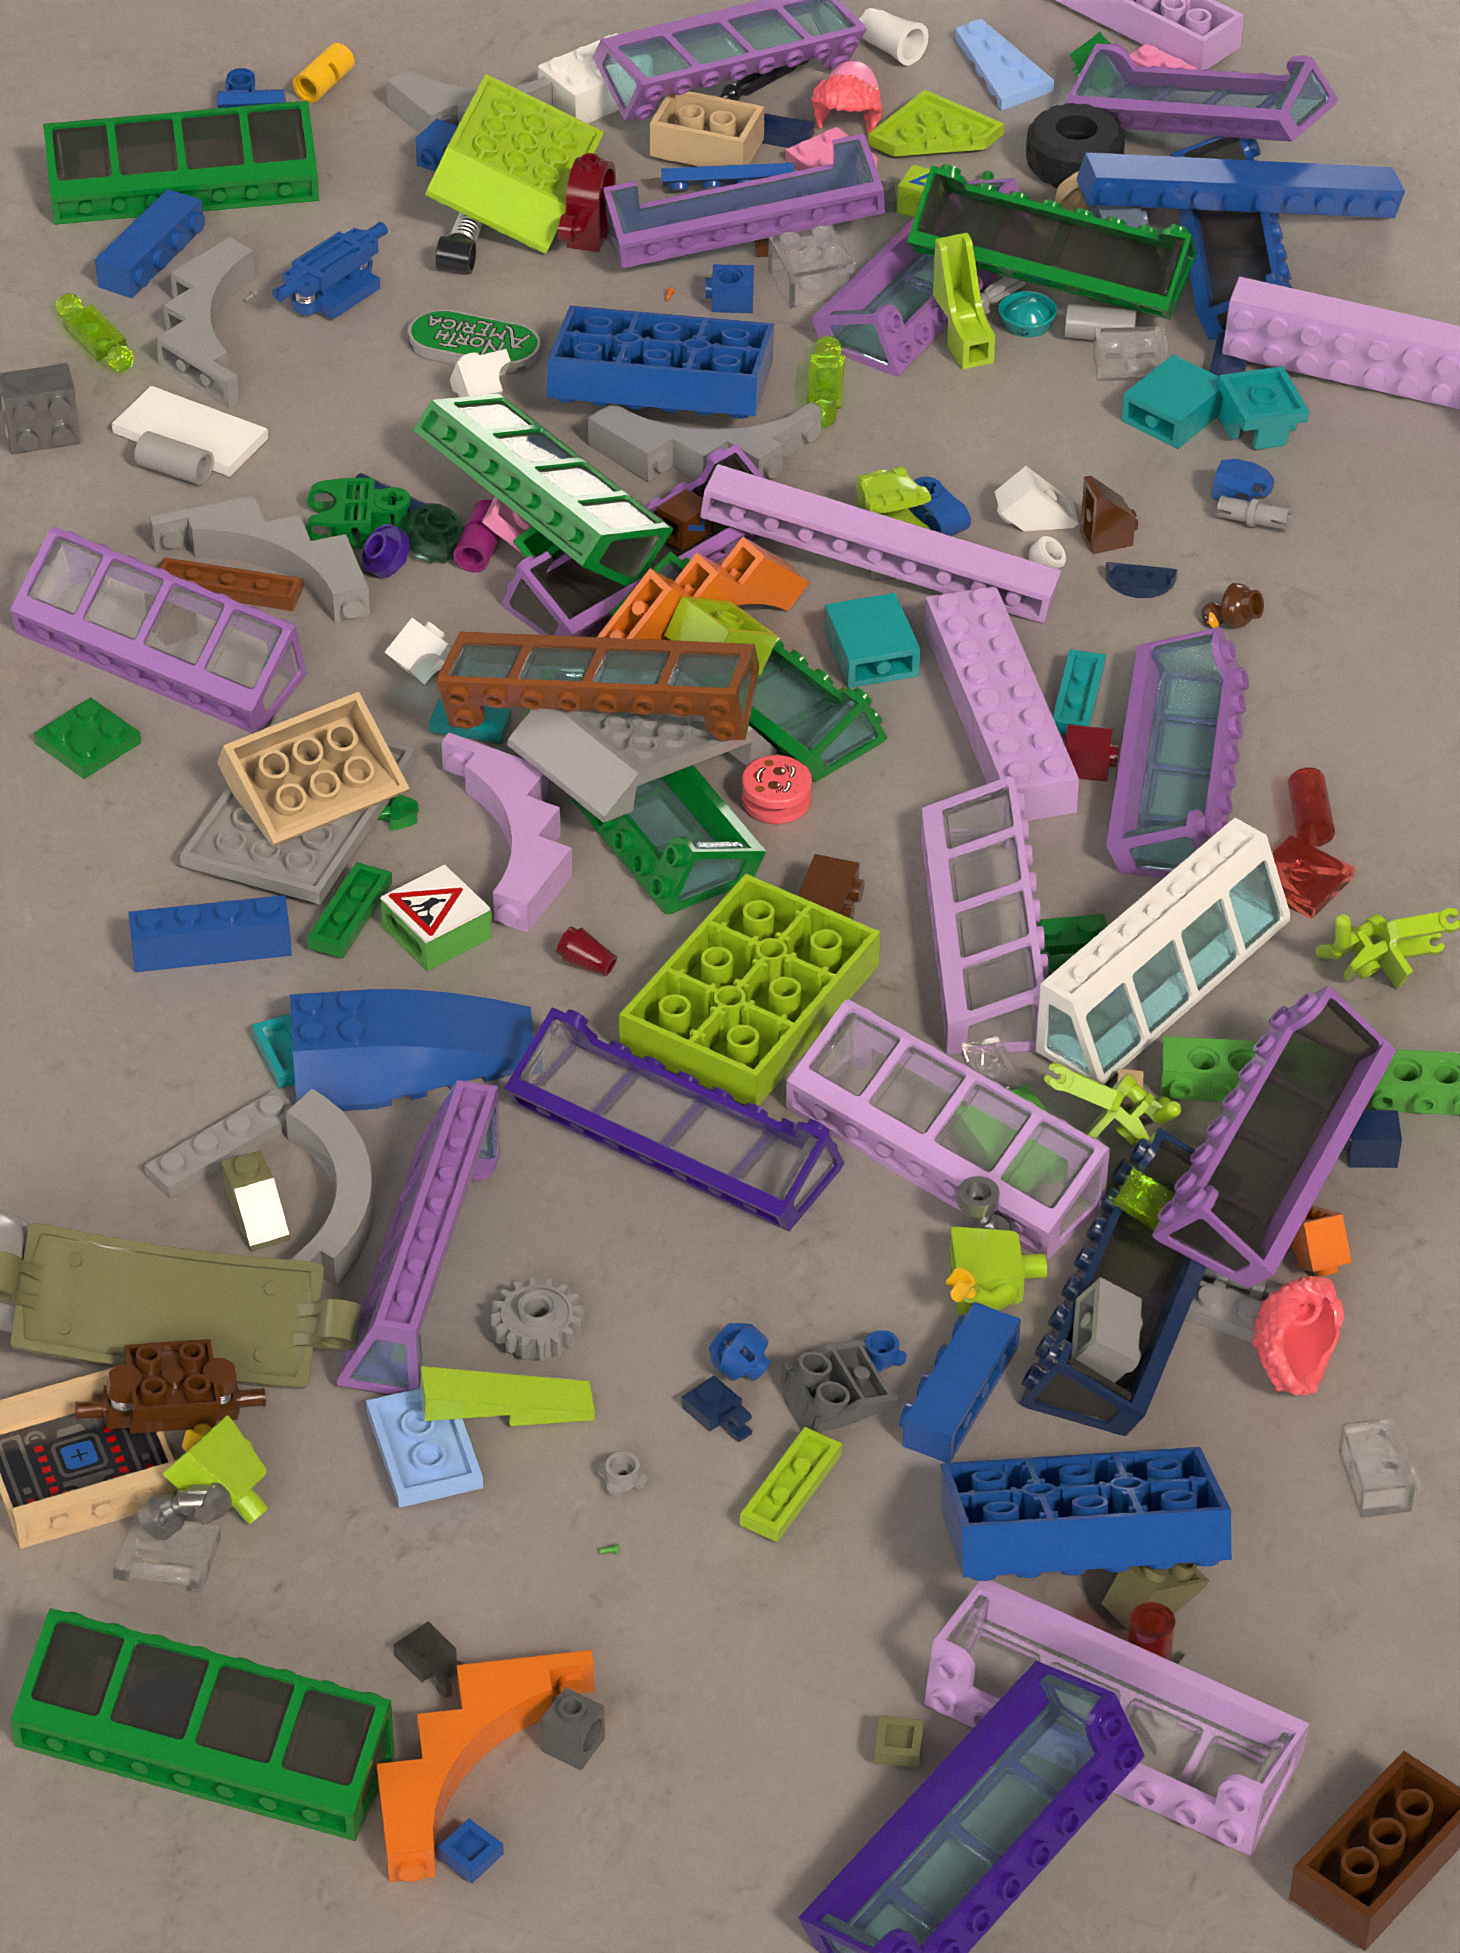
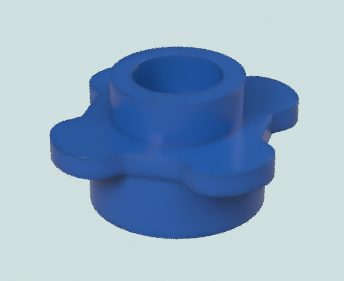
M885 1330L875 1331L869 1334L866 1340H863L866 1344L865 1351L878 1372H882L883 1369L890 1368L892 1365L901 1366L906 1362L907 1355L899 1349V1339L892 1332Z

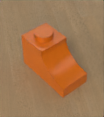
M1312 1205L1294 1237L1291 1247L1295 1253L1299 1268L1314 1272V1276L1335 1274L1339 1272L1338 1266L1352 1263L1343 1214Z

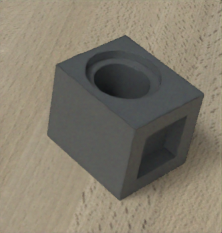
M565 1687L541 1718L542 1752L582 1770L605 1739L604 1705Z

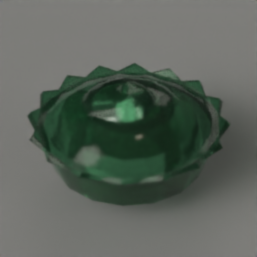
M428 503L411 509L410 513L403 517V523L399 528L405 531L409 537V552L414 553L417 559H425L430 564L434 562L445 564L448 560H454V550L465 527L458 514L451 508L442 504Z

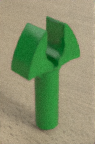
M404 795L396 796L393 798L392 803L385 806L377 820L389 822L391 831L412 826L417 823V813H419L418 802Z

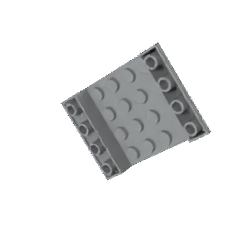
M608 672L595 677L593 682L654 685L658 683L661 675ZM672 675L668 684L672 686L698 687L685 676ZM543 708L531 710L508 738L507 743L510 748L603 823L633 812L636 789L639 785L725 752L731 753L746 766L756 759L776 755L777 749L750 726H748L746 740L732 739L730 741H722L715 738L708 732L704 716L689 715L682 717L674 714L652 713L642 715L631 712L603 713L600 711H565L563 709Z

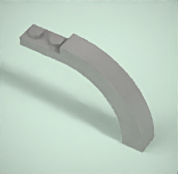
M311 1089L286 1111L288 1140L309 1153L324 1168L332 1181L336 1195L332 1210L322 1228L291 1260L322 1264L324 1267L323 1279L337 1286L359 1259L372 1227L374 1207L371 1164L362 1137L350 1119L328 1098Z

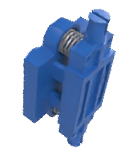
M380 221L368 230L353 228L345 234L339 231L292 261V268L282 273L283 284L273 289L274 298L282 302L290 296L293 310L301 315H312L319 311L329 318L335 319L380 289V277L372 274L373 261L371 257L379 252L377 239L388 233L386 225Z

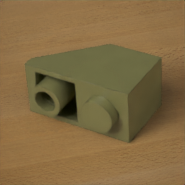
M1177 1563L1169 1569H1153L1148 1565L1131 1566L1129 1570L1117 1574L1101 1604L1129 1632L1159 1627L1201 1592L1210 1580L1193 1563Z

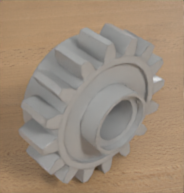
M530 1277L529 1285L523 1286L520 1282L515 1281L513 1282V1292L502 1289L500 1291V1301H493L491 1330L495 1332L496 1343H504L507 1353H514L524 1360L541 1361L555 1356L559 1357L568 1347L573 1348L575 1346V1337L582 1336V1323H584L583 1306L579 1305L577 1293L568 1295V1285L565 1283L555 1288L553 1287L552 1278H548L542 1285L537 1284L535 1277Z

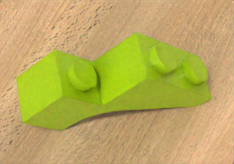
M962 233L935 239L933 296L948 318L947 347L962 370L994 363L996 335L991 329L983 310L971 237L968 233Z

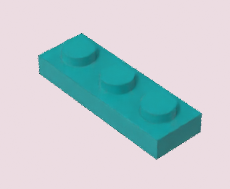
M1069 650L1053 713V719L1060 734L1066 735L1068 724L1091 726L1104 673L1106 654Z

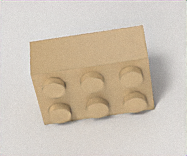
M691 91L682 95H676L675 93L667 95L650 122V156L662 158L666 161L691 164L696 167L749 165L764 140V106Z

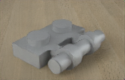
M1223 1261L1224 1264L1226 1263V1265L1228 1264V1266L1230 1265V1267L1234 1266V1264ZM1206 1267L1203 1276L1215 1281L1213 1284L1200 1281L1185 1320L1253 1342V1334L1256 1332L1253 1330L1254 1322L1258 1317L1262 1302L1269 1296V1293L1279 1290L1283 1284L1271 1281L1270 1277L1250 1288H1246ZM1230 1285L1250 1291L1249 1296L1229 1290Z

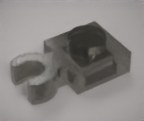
M429 1621L393 1644L394 1656L421 1683L433 1676L436 1679L437 1691L447 1698L452 1695V1685L448 1679L457 1678V1665L465 1663L457 1660L456 1647Z

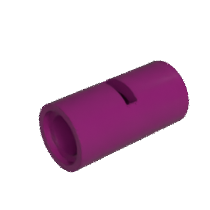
M481 500L475 504L454 550L453 557L456 564L465 571L477 573L485 570L499 541L500 536L482 522L493 500Z

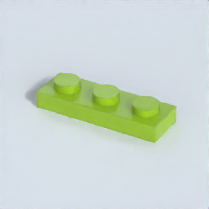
M804 1427L740 1513V1526L778 1543L841 1457L842 1443Z

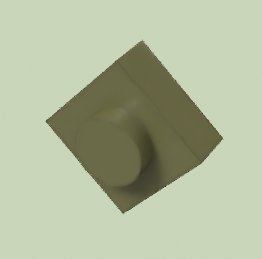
M879 1715L874 1763L919 1768L924 1720Z

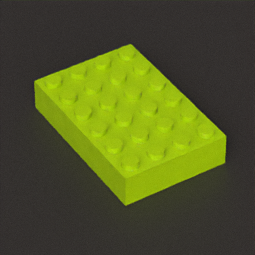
M745 874L619 1014V1043L629 1048L632 1052L631 1054L642 1059L644 1056H650L658 1060L668 1071L675 1074L682 1071L693 1076L699 1081V1085L710 1090L713 1087H718L729 1093L735 1101L746 1105L749 1102L760 1106L818 1038L841 1004L847 999L850 1000L877 969L880 957V931Z

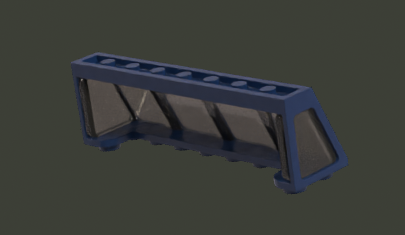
M1158 1128L1148 1140L1142 1137L1134 1147L1130 1155V1161L1122 1159L1112 1174L1111 1179L1116 1182L1114 1188L1110 1187L1099 1204V1208L1103 1210V1213L1095 1218L1086 1234L1091 1241L1089 1245H1084L1073 1264L1078 1268L1077 1273H1073L1065 1283L1061 1291V1295L1065 1297L1063 1304L1060 1303L1055 1308L1049 1318L1048 1325L1053 1328L1050 1334L1046 1333L1038 1344L1034 1354L1039 1357L1037 1364L1033 1363L1022 1380L1021 1385L1026 1387V1390L1019 1404L1027 1409L1121 1436H1126L1146 1415L1206 1269V1266L1160 1243L1152 1236L1160 1221L1157 1218L1159 1211L1174 1197L1176 1193L1174 1185L1190 1169L1192 1165L1190 1157L1195 1149L1163 1129ZM1218 1164L1207 1185H1212L1219 1192L1235 1199L1242 1178ZM1215 1202L1210 1211L1225 1223L1230 1209ZM1198 1219L1171 1233V1236L1173 1235L1174 1238L1182 1242L1187 1241V1243L1189 1242V1244L1191 1243V1245L1193 1244V1246L1195 1245L1211 1255L1220 1234L1205 1220ZM1100 1277L1142 1299L1141 1318L1143 1319V1325L1139 1336L1141 1357L1136 1368L1132 1372L1124 1374L1115 1383L1077 1359L1071 1358L1076 1298Z

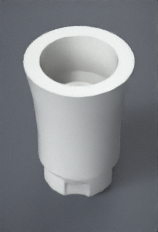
M874 8L865 10L864 14L859 18L867 29L862 38L890 54L903 65L909 66L915 63L926 50L929 35L927 27L923 23L909 21Z

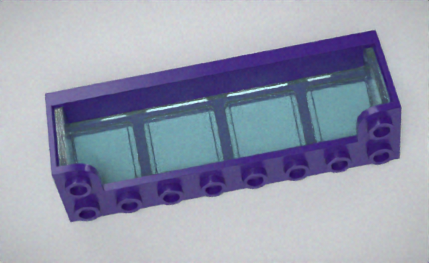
M1036 1660L798 1917L814 1948L820 1953H968L1145 1757L1116 1694Z

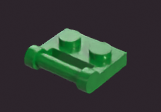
M1104 914L1040 919V922H1036V926H1043L1044 950H1040V954H1047L1048 975H1051V971L1057 970L1107 927Z

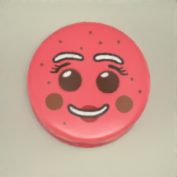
M770 755L754 760L745 768L742 774L743 792L741 800L745 811L756 820L770 824H784L801 818L811 805V773L797 759L788 756Z

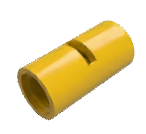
M332 43L293 79V88L297 96L303 101H308V103L317 102L353 69L355 59L352 52L341 43Z

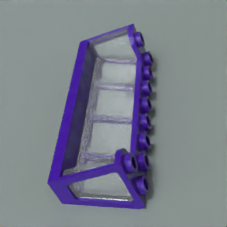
M551 1008L504 1088L514 1104L790 1232L845 1164L837 1149L838 1145L829 1134L830 1130L822 1123L813 1119H808L807 1123L799 1121L797 1124L785 1118H782L780 1122L768 1117V1113L764 1109L753 1103L748 1102L746 1106H743L733 1101L734 1098L729 1093L718 1087L708 1090L700 1086L697 1079L685 1072L679 1071L677 1075L665 1070V1066L661 1062L650 1056H644L643 1059L632 1055L629 1048L617 1041L611 1040L608 1044L597 1039L598 1036L586 1026L588 1020L580 1013L571 1009L564 1013L556 1008Z

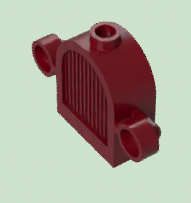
M593 153L577 157L572 165L566 192V214H562L560 217L558 240L567 242V248L600 252L608 235L603 187L616 185V171L612 161L604 160Z

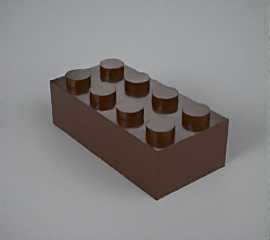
M1403 1751L1297 1862L1293 1869L1289 1899L1366 1951L1460 1849V1787L1406 1751Z

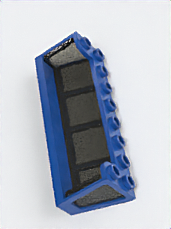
M1216 136L1171 153L1170 156L1259 161L1258 156L1261 155V151L1256 139ZM1179 209L1181 225L1189 230L1188 233L1192 234L1197 250V255L1190 271L1197 317L1208 340H1217L1218 333L1225 334L1229 302L1239 277L1292 288L1288 281L1291 280V274L1285 261L1288 259L1287 253L1281 241L1284 237L1277 221L1280 219L1279 213Z

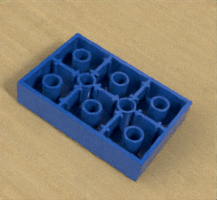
M570 305L548 356L547 398H556L557 401L563 403H572L576 400L590 401L593 405L607 406L611 403L623 404L631 409L656 407L665 412L690 410L705 416L723 413L738 419L756 416L773 363L775 324Z
M1201 1447L940 1463L942 1515L963 1577H970L976 1581H989L995 1579L997 1575L1015 1574L1020 1578H1034L1041 1575V1572L1059 1571L1065 1575H1079L1084 1573L1086 1569L1104 1568V1570L1109 1572H1124L1129 1570L1131 1566L1148 1565L1153 1569H1169L1177 1563H1193L1197 1566L1206 1567L1214 1566L1222 1560H1232L1231 1508Z

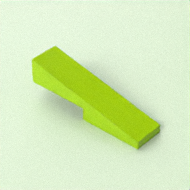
M421 1366L420 1394L424 1421L508 1415L510 1426L595 1420V1408L590 1381Z

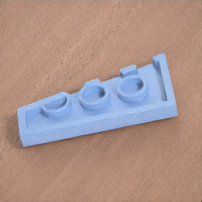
M983 19L973 20L955 28L956 42L967 59L974 62L976 73L987 82V90L991 96H996L997 105L1001 111L1054 91L1055 80Z

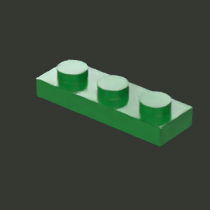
M356 862L308 934V948L344 958L380 903L381 896L385 895L391 886L392 872Z

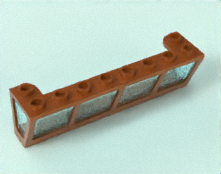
M460 631L438 674L437 684L450 726L470 729L481 725L485 716L484 706L492 708L521 707L531 710L543 708L563 709L565 711H600L603 713L631 712L642 715L652 713L674 714L682 717L689 715L704 716L706 728L715 738L722 741H730L732 739L746 740L758 678L759 662L755 644Z

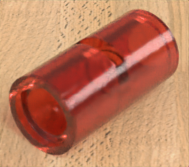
M1311 767L1296 770L1288 779V789L1297 838L1305 846L1320 847L1329 843L1335 835L1325 775L1320 770Z
M1146 1602L1138 1605L1130 1615L1128 1642L1171 1661L1176 1623L1173 1612L1167 1606L1156 1602Z

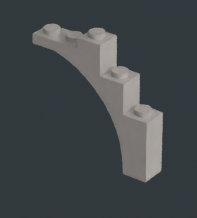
M812 402L786 418L755 426L730 429H697L664 424L631 413L612 403L588 417V445L647 482L672 467L696 480V477L707 466L706 459L710 454L719 448H723L725 451L735 444L742 449L763 477L771 480L783 473V459L791 456L821 436V407ZM738 455L731 468L754 475Z

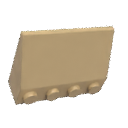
M359 691L225 744L217 761L234 797L273 847L410 790Z

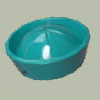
M1019 291L1004 297L998 305V312L1003 326L1008 332L1019 337L1033 338L1048 332L1057 315V305L1051 298L1042 293Z

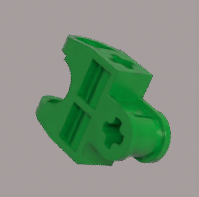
M375 478L324 480L313 484L308 491L307 503L313 511L319 513L310 516L305 522V528L310 541L346 534L351 548L358 549L364 547L368 537L375 529L382 525L392 524V520L395 521V526L405 531L406 534L412 529V518L408 515L407 509L410 506L409 493L398 487L376 489ZM358 485L360 486L359 498L356 495ZM319 493H327L333 497V500L321 502L316 500L314 496ZM392 496H395V505L392 504ZM314 526L329 527L330 532L320 535L314 533L311 528ZM357 528H359V541H356Z

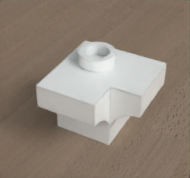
M507 349L484 355L469 353L462 356L457 361L449 380L453 393L456 392L459 397L502 394L503 389L499 377L505 375L511 362ZM485 403L486 405H483V404H474V405H477V406L464 405V406H467V407H463V408H464V411L466 412V411H470V410H474V409H478V408L490 406L491 403Z
M411 618L385 653L402 669L425 685L435 672L441 670L452 647L442 640L445 634L435 625L428 621L423 626ZM459 659V661H458V663H457L455 669L453 668V670H456V669L459 667V665L461 664V660H460V659Z

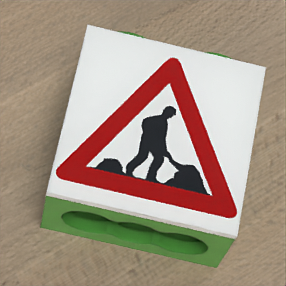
M446 865L381 896L382 928L426 971L491 939L490 921L492 920V912L490 907Z

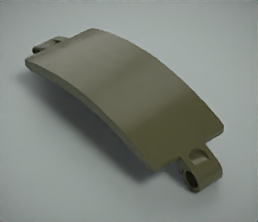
M32 1223L28 1228L23 1260L15 1254L0 1251V1303L16 1306L11 1346L14 1349L92 1365L112 1368L116 1365L125 1364L124 1345L210 1339L213 1357L224 1358L234 1363L237 1384L304 1389L309 1380L313 1348L355 1349L361 1313V1305L352 1301L327 1299L320 1302L324 1267L322 1264L308 1261L184 1249L40 1223Z

